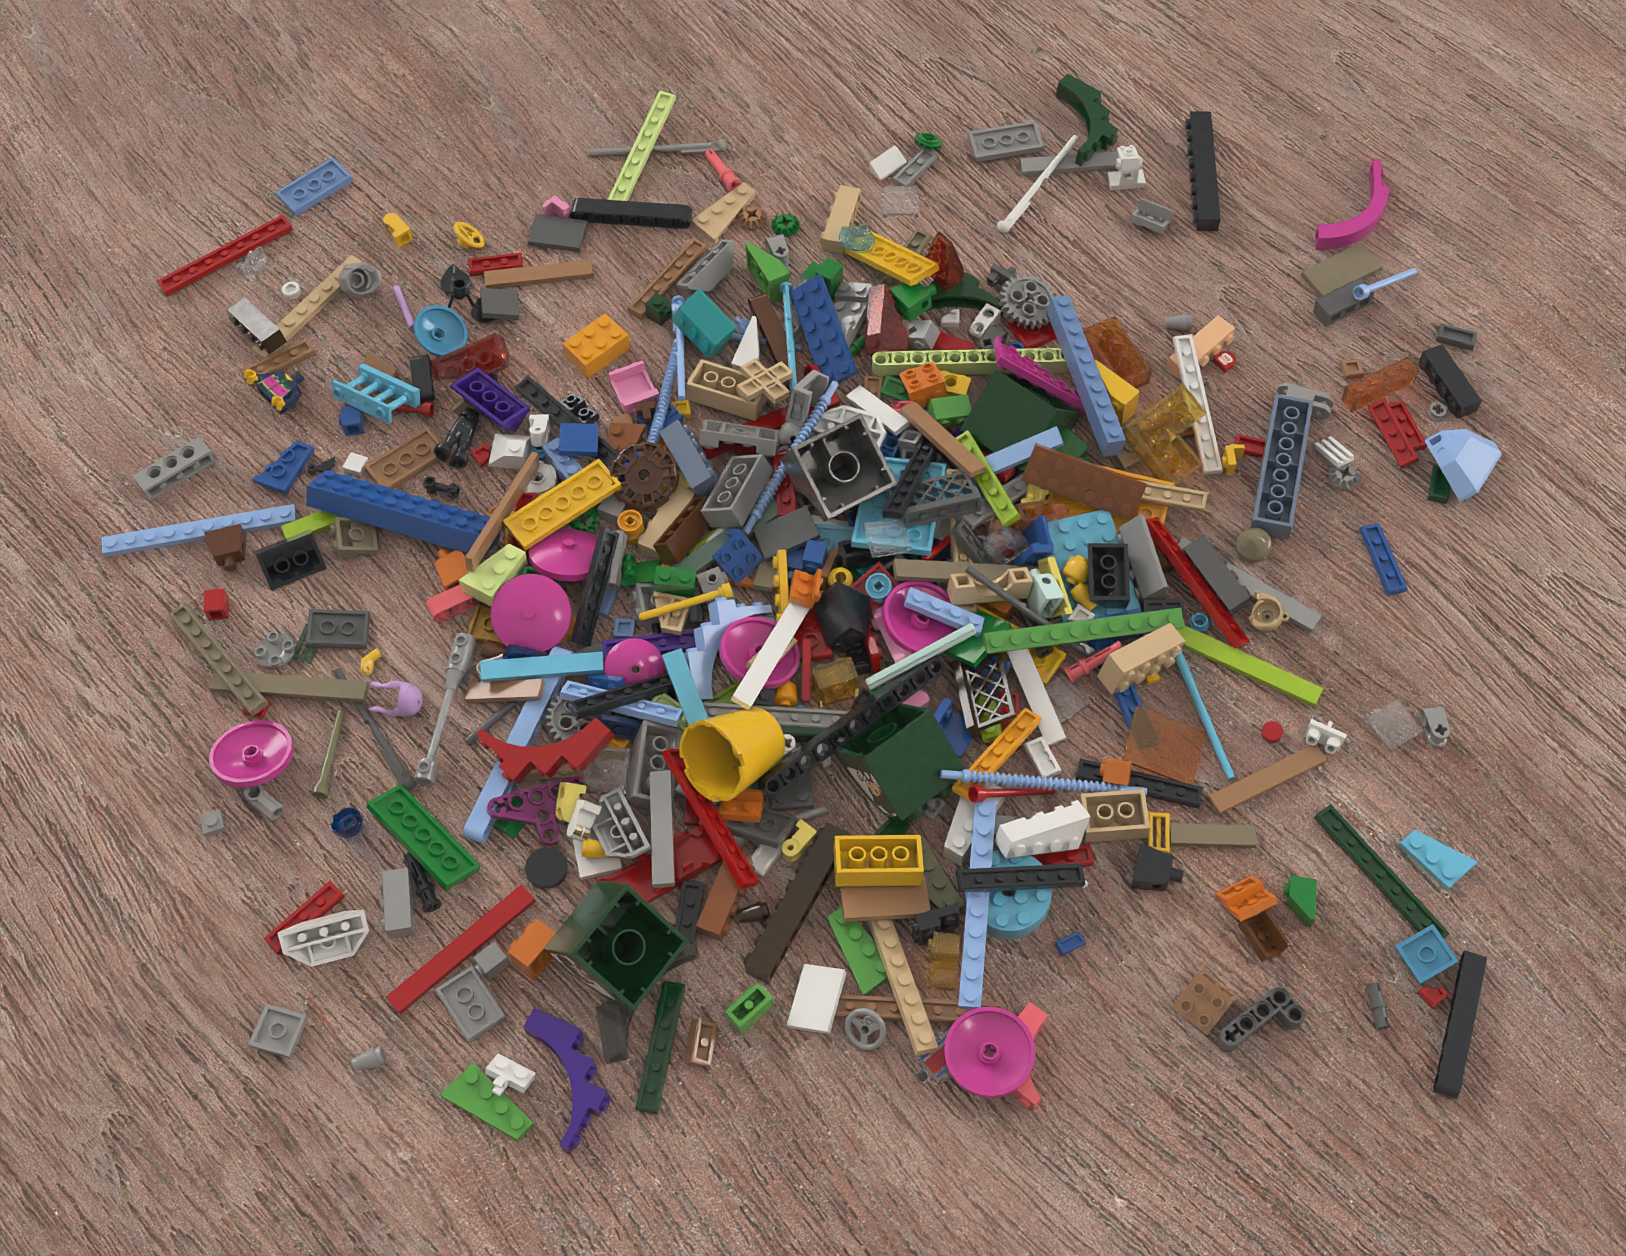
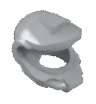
M364 262L345 265L338 278L342 291L353 298L373 294L380 286L381 280H383L380 270Z

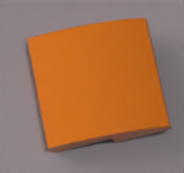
M1252 875L1215 893L1221 904L1240 922L1278 904L1276 896L1265 890L1263 882Z

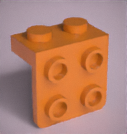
M934 362L907 369L899 374L908 392L909 401L916 402L922 408L927 407L933 398L948 397L945 381Z

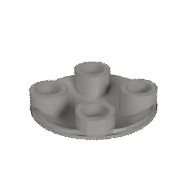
M271 631L255 648L254 654L262 666L278 668L291 660L295 652V643L290 636Z

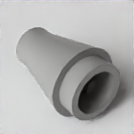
M1185 313L1166 317L1165 327L1186 332L1187 330H1192V315Z
M373 1046L359 1056L352 1058V1066L355 1071L378 1068L387 1063V1056L382 1046Z

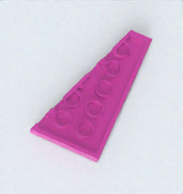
M996 336L993 341L996 363L1001 369L1012 371L1017 378L1028 380L1032 386L1043 388L1050 396H1057L1066 405L1070 406L1072 404L1081 413L1086 414L1076 389L1071 391L1062 379L1055 380L1050 376V371L1028 356H1020L1015 347L1012 345L1010 347L1005 346L1001 343L1002 338Z

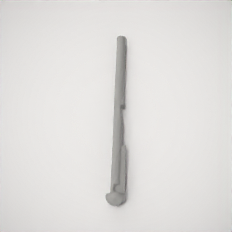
M719 139V142L656 145L653 146L651 152L681 151V154L705 153L707 150L710 152V149H713L715 152H723L726 148V143L723 139ZM632 147L589 149V155L629 154Z

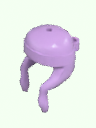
M395 680L383 684L377 681L369 683L375 689L401 688L398 695V706L395 709L388 710L379 706H373L368 709L373 713L380 712L389 717H410L418 713L422 706V693L414 684Z

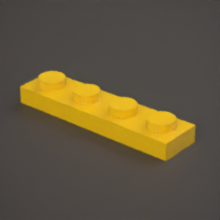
M778 550L772 559L773 568H776V575H774L773 579L774 587H777V594H775L774 598L775 606H778V613H776L775 618L776 623H778L789 605L786 550Z

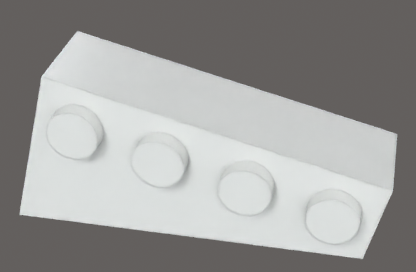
M989 782L983 786L986 789H1002L994 783L990 785ZM960 797L943 852L944 857L960 866L963 865L971 852L975 803L967 801L963 797ZM1005 797L986 798L984 801H995L997 813Z
M1076 800L1071 802V806L1064 808L1061 805L1055 807L1054 811L1044 814L1042 811L1036 813L1028 820L1023 817L1001 824L994 842L1005 858L1079 849L1091 816L1082 804Z

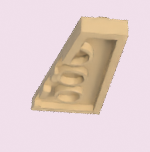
M741 183L691 220L692 225L716 244L719 241V237L728 230V226L738 218L741 209H745L755 198V191L746 183Z

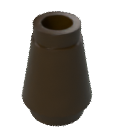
M758 901L738 910L737 915L740 923L765 922L770 916L766 901Z

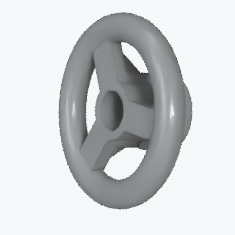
M858 1008L850 1012L846 1018V1035L856 1047L863 1050H874L884 1043L887 1034L886 1025L875 1011L867 1008ZM858 1015H867L863 1019L857 1017ZM852 1023H854L859 1028V1032L861 1033L860 1041L854 1036L852 1032ZM880 1029L879 1038L874 1043L868 1044V1037Z

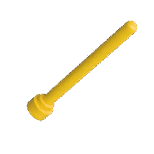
M729 582L721 584L718 590L639 614V619L642 621L719 597L731 599L733 598Z

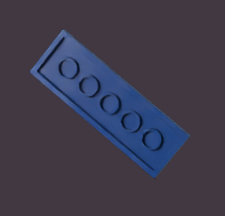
M818 274L791 290L790 295L814 363L818 366L820 373L829 377L828 389L832 381H836L839 384L858 372L824 278Z

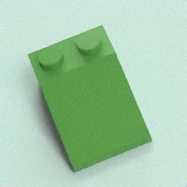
M749 242L745 243L747 268L763 293L767 294L771 304L783 300V293L779 291V286L782 282H790L789 277L791 273L789 268L785 267L781 260Z

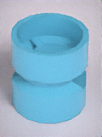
M882 573L871 575L865 584L866 591L871 600L879 604L884 603L889 593L894 589L890 579Z

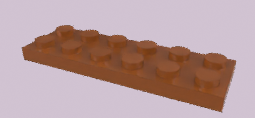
M1037 443L1034 445L1021 481L1103 511H1108L1128 520L1134 518L1147 483Z

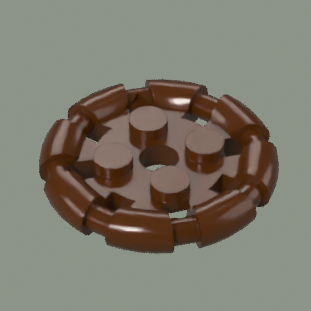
M642 441L643 443L641 444L632 443L618 452V457L616 460L613 459L611 463L610 476H615L618 481L620 476H625L626 482H621L622 488L614 493L620 502L624 501L632 509L646 511L647 508H659L670 500L669 497L672 493H675L678 487L679 474H677L676 469L678 467L677 462L668 450L665 451L659 444ZM644 451L645 456L637 458V452ZM656 454L661 457L659 461L653 458ZM625 459L630 461L626 467L622 464ZM662 469H669L670 475H664ZM641 471L649 472L650 476L647 480L639 479ZM662 484L666 487L663 493L658 490ZM629 490L635 493L632 498L627 495ZM651 495L652 500L644 501V496Z

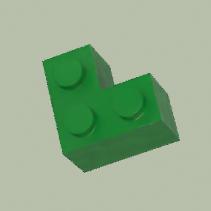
M827 257L822 265L815 262L809 265L801 275V284L818 274L822 275L833 301L840 283L843 282V265Z

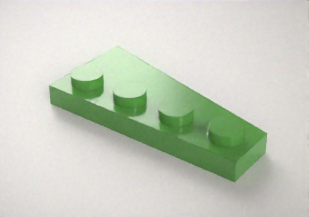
M841 906L827 917V921L842 949L845 960L848 962L862 996H867L887 981L888 977L875 941L858 921L844 922Z

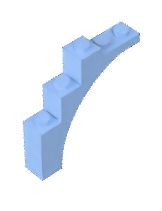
M727 597L715 598V602L708 604L710 622L701 623V627L694 629L696 648L686 649V653H683L702 702L713 699V664L721 638L727 627L742 618L764 616L772 613L771 605H763V602L752 603L751 606H746L745 603L735 604V599L727 600Z

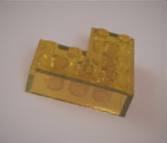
M1181 384L1143 412L1122 430L1126 442L1156 479L1172 482L1174 486H1178L1203 465L1180 435L1198 423L1207 412L1184 384Z

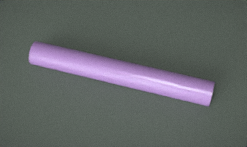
M396 285L392 288L409 329L413 330V317L400 287Z

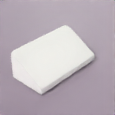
M893 146L870 162L869 172L882 181L907 164V161L899 149Z

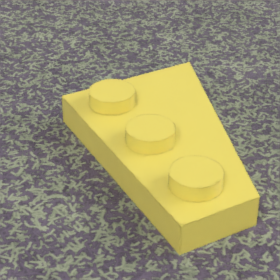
M1055 557L1038 560L1040 573L1052 574L1064 595V599L1051 618L1048 619L1073 614Z

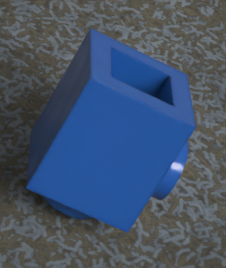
M351 405L341 407V415H338V419L345 435L365 434L363 412Z

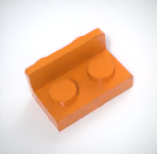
M795 569L792 574L789 601L810 609L815 602H819L822 591L819 590L823 583V578L821 577L822 570L817 569L813 576Z
M745 789L732 800L727 802L721 801L718 811L723 820L760 823L764 809L763 791Z

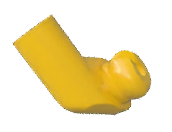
M377 648L361 659L360 671L363 675H370L374 669V662L382 657Z

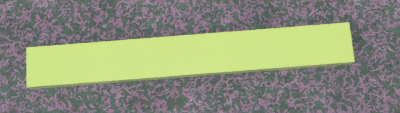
M663 91L658 92L608 200L628 201L676 100L674 94Z

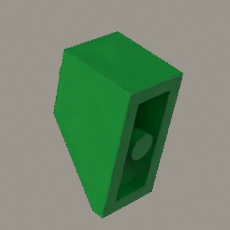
M1290 876L1288 882L1284 883L1283 886L1286 904L1306 927H1311L1315 920L1317 879Z

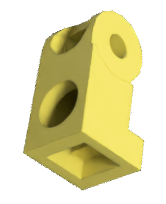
M560 782L555 811L559 821L570 822L576 801L579 799L580 794L586 793L587 786Z
M800 819L796 824V833L791 839L784 841L782 844L783 858L788 862L797 861L807 851L809 846L817 840L815 839L817 831Z

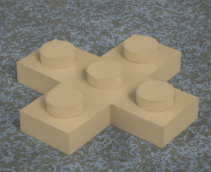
M756 359L740 366V372L747 380L736 385V391L747 401L764 394L772 403L777 404L790 396V391L782 383L793 378V372L782 361L768 369Z

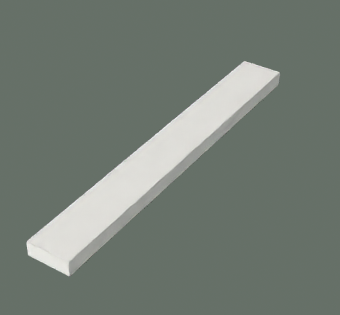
M1192 334L1173 337V344L1191 417L1192 429L1194 430L1203 475L1222 473V463Z
M793 602L789 603L732 696L731 700L747 710L751 708L810 608Z

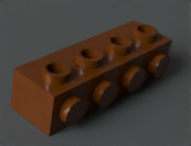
M708 495L693 497L653 545L664 564H677L681 562L683 556L693 548V544L698 538L703 536L704 531L710 526L701 513Z

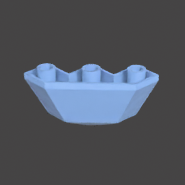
M1466 429L1441 431L1424 440L1459 502L1469 499L1479 492L1502 455L1495 442Z

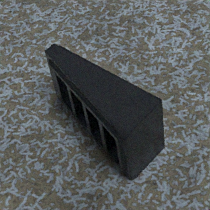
M863 639L858 642L860 645L853 646L846 651L852 677L871 673V663ZM861 649L859 652L851 653V651ZM861 655H863V657H860V658H855V659L852 658V657H856V656H861ZM864 661L862 664L854 665V663Z

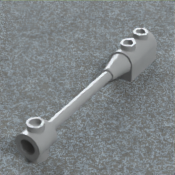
M466 633L456 634L446 667V692L426 759L419 760L413 780L423 786H433L437 781L439 764L434 759L453 694L461 680L468 681L478 647L475 638Z

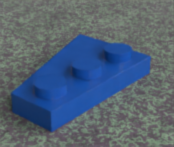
M295 441L280 454V458L273 464H268L263 473L259 476H254L252 478L253 483L287 495L315 451L313 446Z

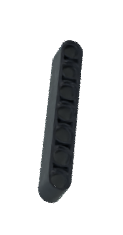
M575 198L572 202L570 218L587 220L588 223L687 229L690 227L693 210L690 206L681 204Z
M1467 950L1463 951L1459 962L1433 1086V1092L1454 1099L1458 1098L1462 1086L1487 963L1486 956Z

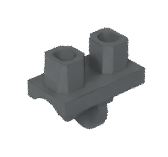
M993 264L987 277V285L995 287L999 284L1001 285V290L1004 283L1009 281L1010 277L1015 278L1016 268L1013 266L1009 269L1000 268Z

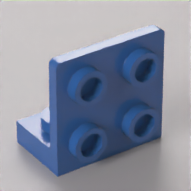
M1039 516L1022 531L1026 550L1019 553V556L1013 560V564L1017 566H1037L1038 560L1047 558L1054 552L1045 516Z
M730 528L726 532L730 539L713 554L712 558L725 571L733 583L738 585L764 557L740 529Z
M944 698L934 716L958 758H961L972 741L973 735L966 728L964 716L954 712L951 709L952 701Z

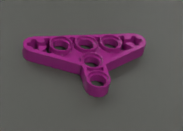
M572 776L499 796L488 802L487 813L494 819L534 825L541 843L545 846H552L558 841L559 830L555 821L557 818L555 811L558 796H554L551 793V789L559 787L560 782L573 784L577 782L579 785L587 786L586 781L581 776ZM539 792L542 794L543 799L540 802H535L532 800L531 794ZM513 798H520L523 805L516 808L512 806L511 800ZM505 800H507V807L510 811L506 812V806L500 808L498 813L496 810L491 809L494 804H497L498 807L503 806ZM544 811L548 813L549 819L547 821H540L537 814ZM552 831L555 834V839L552 841L546 840L543 836L544 832Z

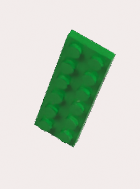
M401 784L367 802L366 808L446 891L480 870V865Z

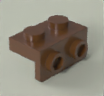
M1268 909L1238 924V927L1261 962L1280 956L1291 945Z

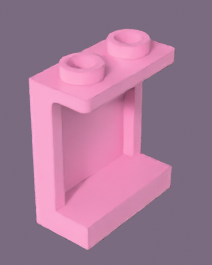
M643 361L632 363L608 373L610 384L625 414H636L635 404L653 400L654 405L657 406L660 395L657 388H654L645 370Z

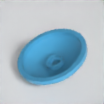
M428 306L422 309L414 320L413 330L416 340L423 349L433 355L440 357L456 355L464 348L467 342L468 331L464 320L457 312L446 306Z

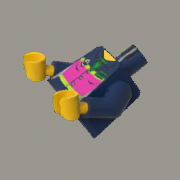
M248 369L244 373L243 377L247 378V383L251 385L255 382L260 395L281 415L288 408L296 407L302 394L298 384L304 381V377L299 371L291 376L283 370L270 374H256L255 371Z

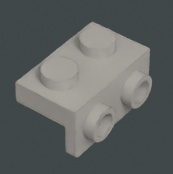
M1141 198L1137 209L1131 214L1129 221L1134 222L1137 226L1147 227L1154 233H1163L1169 227L1174 211Z

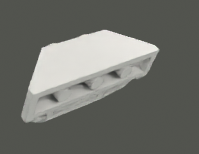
M846 405L830 409L821 414L822 418L819 419L820 421L817 423V426L814 427V433L818 435L861 413L879 449L887 434L878 414Z
M351 910L301 922L278 932V937L283 954L313 967L354 956L368 934L369 927L364 910Z

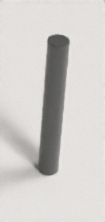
M513 701L506 703L464 739L465 742L471 745L479 738L475 734L480 728L487 731L516 706Z

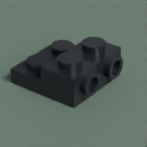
M954 904L916 914L915 923H912L913 931H911L914 943H918L919 946H932L937 941H940V933L942 931L944 933L954 931L959 923L960 911L958 905Z

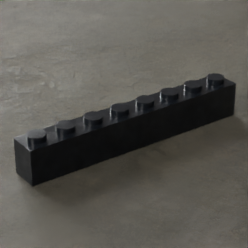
M1190 111L1189 119L1185 121V129H1188L1186 134V142H1189L1187 155L1190 156L1188 168L1192 171L1190 172L1189 181L1193 183L1190 191L1191 196H1194V199H1192V210H1195V213H1193V224H1196V231H1218L1221 218L1211 111Z

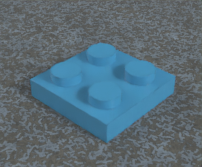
M1434 924L1395 946V949L1420 985L1459 963Z

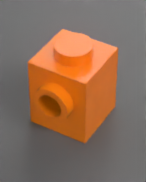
M1107 758L1105 763H1101L1100 775L1103 776V782L1128 786L1132 762Z

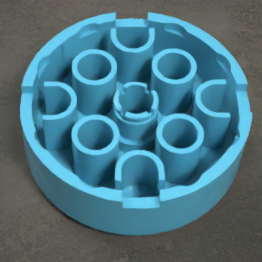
M1000 850L993 851L991 868L1042 865L1031 855L1005 858ZM1052 888L990 891L987 934L1000 939H1018L1033 933L1048 915ZM1006 891H1008V893H1011L1013 896L1007 897L1003 894L1006 893ZM965 892V906L967 905L968 892Z

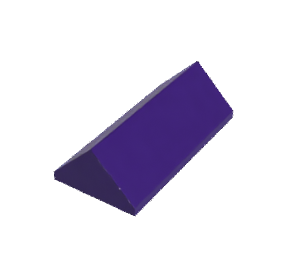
M476 368L450 385L451 389L503 429L516 432L530 410L529 406L479 368Z

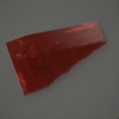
M939 231L932 241V246L927 250L928 254L924 257L938 263L939 271L933 273L930 277L945 291H949L963 281L964 268L953 243Z
M886 283L869 288L864 338L866 355L871 357L877 352L909 351L908 332L900 320V313L897 312L894 306V299Z
M494 333L430 361L436 379L464 377L476 368L481 369L487 375H491L509 367V352L504 338Z

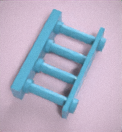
M364 363L358 366L359 377L346 385L336 380L332 381L334 398L389 424L392 423L391 411L404 403L413 408L420 406V389ZM361 384L368 386L361 391L354 389ZM376 390L381 392V394L374 398L368 396ZM389 397L396 399L388 405L382 402Z

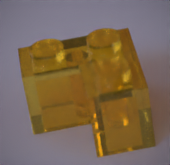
M934 932L933 939H929L927 960H931V968L926 967L925 980L929 981L930 989L955 991L960 934Z

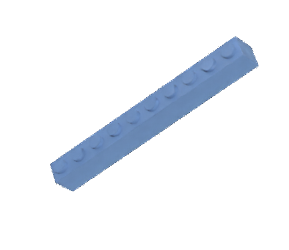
M1069 295L1051 297L1047 314L1102 456L1121 455L1126 438Z

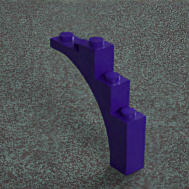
M533 1008L523 1027L526 1034L541 1041L557 1055L570 1079L573 1100L570 1125L559 1145L562 1151L571 1154L572 1150L576 1149L580 1144L581 1132L591 1122V1113L600 1117L602 1111L605 1112L610 1104V1096L607 1090L588 1082L589 1080L592 1081L595 1077L597 1068L594 1059L576 1051V1049L579 1050L584 1041L581 1029Z

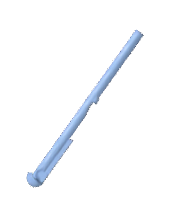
M680 295L672 299V318L677 309L685 302L684 297ZM673 323V332H676L678 350L675 353L677 357L678 400L684 401L686 399L683 332Z

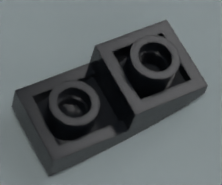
M574 392L560 401L563 406L584 424H593L599 419L598 413L587 406L585 400Z

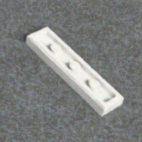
M861 385L846 395L847 401L858 409L878 414L884 428L895 436L910 426L906 418Z

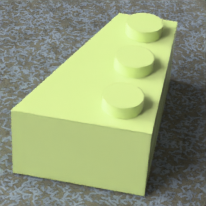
M511 544L506 545L477 566L474 573L469 572L459 579L462 591L492 607L493 600L500 588L509 580L520 576L524 566H528L526 553Z

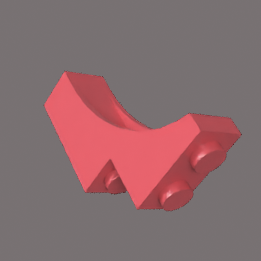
M1029 1002L1018 1017L1028 1027L1034 1040L1047 1022L1048 1015ZM1029 1076L1026 1082L1011 1094L1018 1098L1017 1101L1021 1106L1034 1111L1039 1105L1040 1096L1032 1083L1031 1076Z

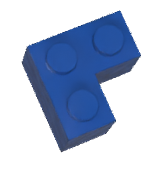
M808 540L805 549L798 548L787 553V575L789 572H794L795 569L813 576L817 569L822 570L828 557L827 543Z

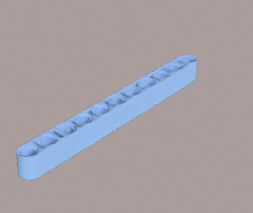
M554 646L549 656L575 653ZM566 676L537 678L543 679L545 682L541 700L526 701L506 743L518 746H533L548 715L547 708H551L550 702L555 701ZM498 760L463 829L464 838L481 844L486 842L497 820L488 815V802L493 798L509 794L515 783L514 780L510 783L501 775L504 771L499 768L501 762ZM494 804L491 810H496L498 813L503 806L498 807L497 804Z

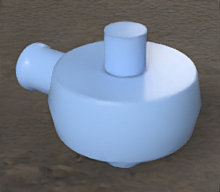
M736 316L733 321L737 323L739 333L745 334L750 320L746 318L740 320Z

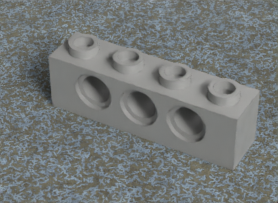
M199 436L164 458L157 460L147 468L140 470L133 477L142 492L151 501L216 461L209 448Z

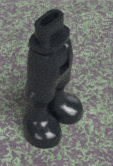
M467 407L464 412H461L450 431L446 433L445 443L440 442L434 448L433 452L439 460L446 462L453 446L457 444L449 465L456 468L467 466L469 459L465 451L471 446V441L479 422V413Z

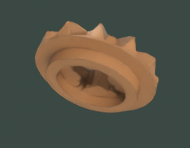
M755 205L752 207L746 206L738 214L739 223L748 229L761 227L767 218L765 210H762L761 206L756 207Z

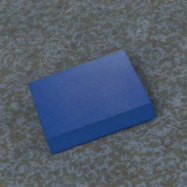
M560 423L559 455L597 457L599 424Z

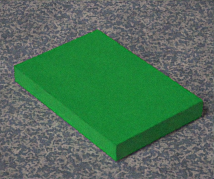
M981 610L975 613L984 617L980 635L978 637L973 635L943 652V654L974 668L987 655L983 634L1011 629L1009 622Z

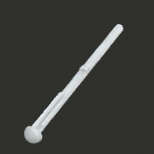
M1077 135L1071 137L1005 220L997 223L999 232H1008L1031 204L1029 200L1037 192L1042 181L1048 180L1050 174L1079 140Z

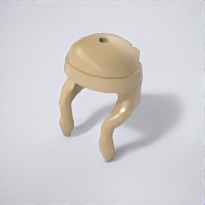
M1258 590L1253 592V597L1258 601L1253 606L1251 616L1248 619L1255 628L1264 632L1272 631L1278 628L1282 622L1289 620V614L1283 612L1281 603L1275 597L1266 593L1258 594Z

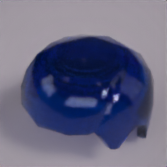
M351 807L344 808L333 815V822L329 824V827L339 837L344 839L352 838L360 832L363 825V816L357 809Z

